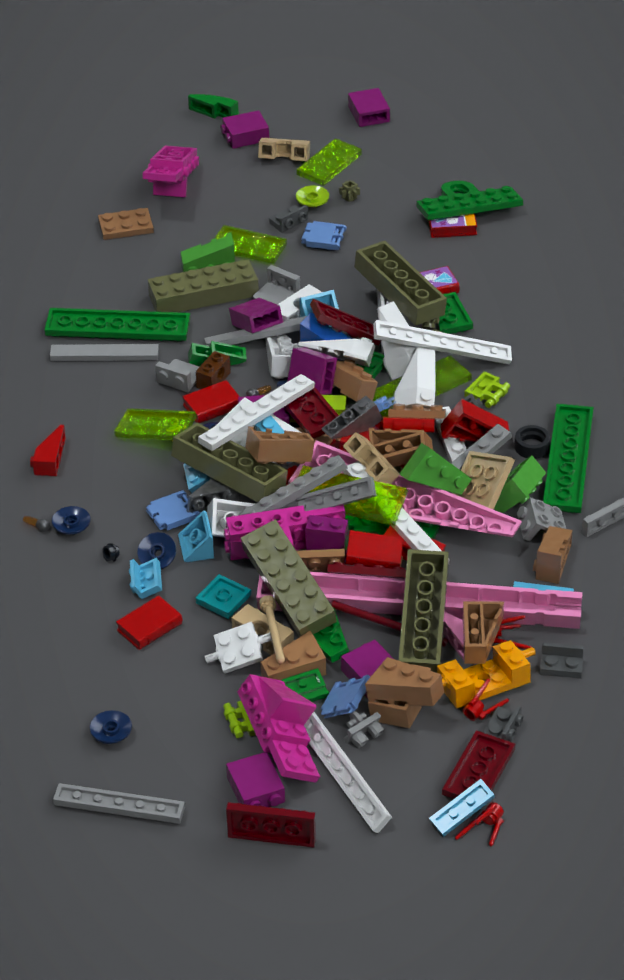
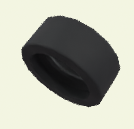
M537 425L521 427L515 433L514 448L524 458H528L531 455L535 459L541 458L549 452L550 434L545 428ZM527 439H536L541 441L542 443L538 445H529L524 443L523 441Z

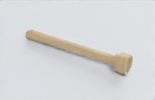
M266 595L260 599L259 605L261 611L266 613L276 660L282 664L285 661L274 615L276 602L274 597Z

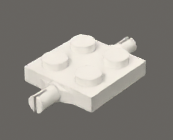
M252 622L215 634L216 652L205 655V660L207 664L219 660L225 674L263 661L261 653L262 644L272 641L271 634L269 632L258 636Z

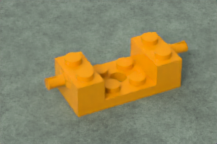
M509 640L492 646L493 659L486 661L485 664H477L463 669L455 659L438 665L437 673L441 674L445 695L457 709L466 706L474 698L484 684V679H490V682L479 697V700L531 683L530 662L526 658L536 655L534 648L531 647L522 651Z

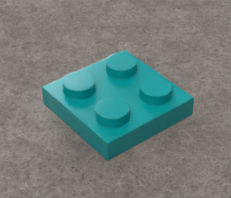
M218 574L195 599L196 604L229 619L252 595L251 589Z

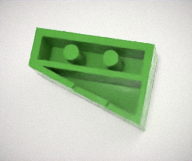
M231 232L227 233L223 238H214L210 243L202 246L199 244L180 252L183 272L235 262L234 242Z
M423 443L420 444L400 472V475L409 481L460 495L472 480V478Z
M532 455L518 464L509 473L494 507L495 511L504 513L519 502L523 504L530 498L529 495L537 489L536 487L543 482L542 477L546 472Z

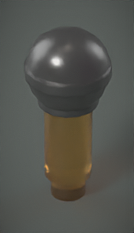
M265 385L258 389H248L246 396L265 394L271 390V386Z
M24 516L23 518L24 522L36 526L41 532H45L50 528V522L45 518L36 519L30 516Z

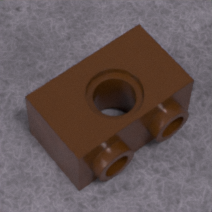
M214 351L196 370L197 389H203L224 381L231 373L230 356Z

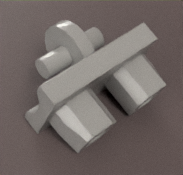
M356 711L350 713V721L347 722V726L350 729H348V735L344 737V740L347 744L352 741L359 749L369 740L364 734L368 731L373 738L380 736L384 731L379 722L381 715L376 712L367 718L365 713L359 714Z

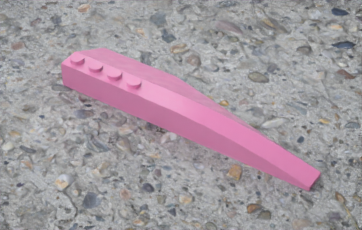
M316 440L312 462L300 464L288 481V484L297 477L307 474L312 468L324 464L331 457L340 455L346 465L355 463L358 460L353 458L350 453ZM341 472L309 492L347 483L350 480ZM401 475L388 488H385L414 521L513 537L522 523L521 520L442 489L409 481ZM367 499L344 505L355 511L381 515Z

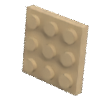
M469 451L461 471L472 478V480L461 495L451 493L494 510L515 460L508 456Z

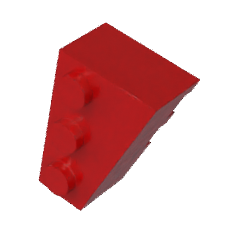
M461 399L442 421L441 434L442 438L446 439L453 437L458 438L462 442H465V440L477 442L497 424L508 431L509 426L508 421Z

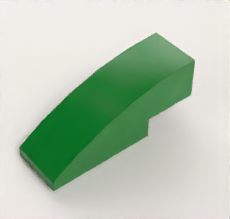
M188 95L189 109L215 119L218 116L224 118L239 114L237 100L215 95Z
M211 341L210 346L192 343L188 352V363L199 367L214 351L230 356V365L240 364L247 360L245 347Z

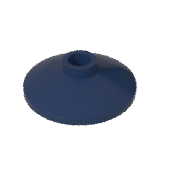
M77 506L61 508L52 517V526L56 531L63 534L80 533L91 522L88 511Z
M155 532L147 535L138 546L137 554L139 561L143 564L157 558L161 569L166 568L173 562L176 556L175 542L165 533ZM157 551H162L161 555L155 556Z
M115 710L99 713L90 723V733L93 738L107 744L124 740L132 730L131 719L125 713Z

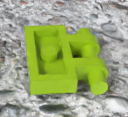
M484 371L465 390L464 397L473 394L475 399L487 400L485 406L491 408L499 402L500 397H504L508 393L510 384L505 382L502 385L499 383V377Z
M241 701L237 702L236 709L230 703L223 705L224 716L226 720H229V728L236 738L243 737V732L245 731L248 732L250 737L256 735ZM242 718L243 722H240L237 719Z

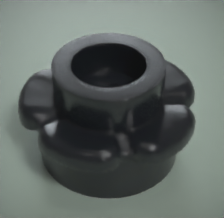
M108 543L102 549L103 557L106 561L113 560L115 562L116 558L120 555L118 546L113 543Z

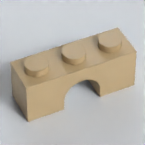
M261 138L259 141L258 158L275 159L276 157H289L291 160L307 161L310 157V141Z
M357 432L343 445L353 458L366 467L365 471L373 477L374 481L383 487L388 488L400 475L370 441Z
M249 604L231 617L232 628L252 622L257 635H264L270 632L266 615ZM276 621L283 648L294 641V631ZM272 641L263 644V650L270 655L275 653Z

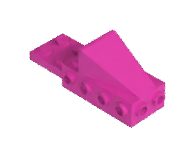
M165 145L150 159L148 168L143 172V179L153 183V195L186 198L188 176L199 165L197 148Z
M302 505L226 517V529H224L226 540L224 541L225 552L230 554L231 560L249 559L243 550L241 537L275 519L278 520V524L295 550L306 549L305 528L309 515L345 519L344 505L305 511Z
M249 674L237 692L263 751L272 754L282 777L316 783L320 775L307 748L311 740L304 727V724L317 708L316 704L288 688L284 681Z

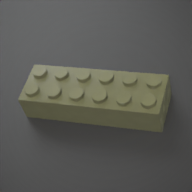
M386 241L356 250L354 267L390 302L394 301L398 309L415 326L445 315L447 298Z
M249 259L148 279L149 297L155 312H182L252 298L259 291L258 278Z
M195 423L173 437L172 457L236 490L240 494L251 498L257 503L263 497L275 493L280 487L286 486L288 470L273 462L268 464L258 463L245 447L231 440L213 451L198 443V436L210 430L199 423Z
M276 519L241 537L243 550L299 637L309 631L315 634L337 622L335 610Z
M408 549L398 661L429 667L431 671L437 673V666L441 664L449 552Z

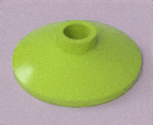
M305 186L297 191L296 200L301 205L317 207L329 200V192L320 186Z

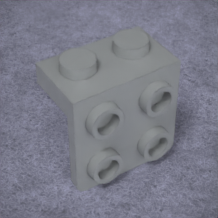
M270 265L267 268L268 282L253 295V299L262 298L279 304L300 290V276Z
M178 359L172 360L170 364L159 361L155 365L156 382L189 392L196 384V370L199 366Z
M530 497L518 509L517 516L518 520L522 521L520 528L524 540L531 541L540 529L547 531L549 526L566 529L562 511L556 506L552 507L541 500Z

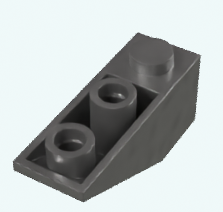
M365 396L321 429L331 439L352 435L355 432L368 431L369 428L374 427L383 418L377 405Z
M211 478L189 495L186 511L189 513L207 509L213 498L238 501L240 493Z

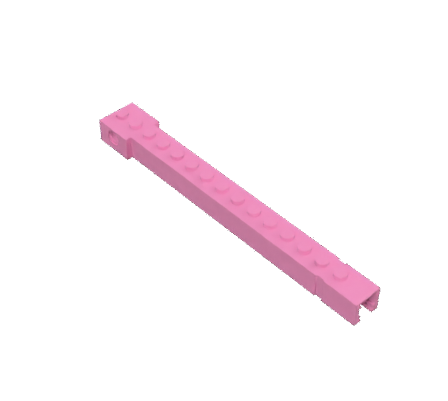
M310 572L330 604L335 600L370 613L402 615L405 579ZM259 575L256 599L257 608L261 610L259 605L260 599L266 595L272 597L273 595ZM447 582L445 612L461 620L463 601L504 602L503 619L521 615L526 616L525 619L510 622L509 624H540L548 627L580 629L582 592L542 591L533 588ZM276 602V609L274 611H282Z

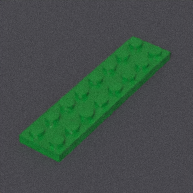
M50 308L44 331L45 336L186 341L190 324V313Z
M556 404L543 502L552 507L556 506L561 511L581 513L594 407Z

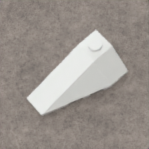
M394 301L377 308L378 320L409 326ZM381 341L382 348L384 349V366L390 380L393 381L404 375L417 347Z
M286 334L265 338L271 377L276 379L288 377L293 348H299L298 344L291 343V338Z
M364 337L361 340L340 339L298 343L299 348L305 347L344 361L345 359L355 361V364L366 367L370 366L375 349L372 340Z
M417 347L394 393L396 404H405L406 408H412L413 404L424 405V408H430L431 405H434L435 350Z
M213 498L207 506L212 536L224 537L226 517L238 516L246 507L253 506L254 504Z

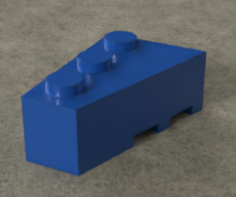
M312 312L300 323V342L351 339L342 332H336L328 324H320Z

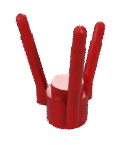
M521 615L503 619L501 624L522 620L526 616ZM521 624L500 625L494 643L501 644L507 641L498 639V637H502L501 630L520 628ZM513 642L518 648H531V646Z
M486 679L474 698L463 708L464 715L472 721H475L477 718L483 720L486 715L495 711L498 706L501 707L509 702V699L506 698L489 709L483 710L484 704L479 700V697L486 689L490 679Z
M491 802L477 818L455 836V839L458 840L476 824L484 821L488 825L495 824L489 846H493L499 828L504 822L501 818L504 814L503 808L499 804Z

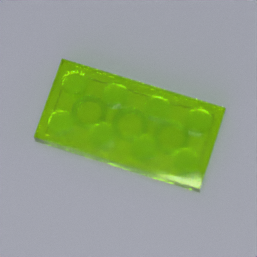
M335 138L297 169V175L324 186L362 155V149Z
M223 225L215 237L220 239L231 232L235 256L275 264L287 245V239L226 225Z
M128 408L114 432L116 437L173 440L174 436L191 427L197 416L195 411Z

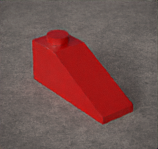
M60 425L35 449L34 456L30 458V467H33L34 475L57 476L66 440L64 425Z

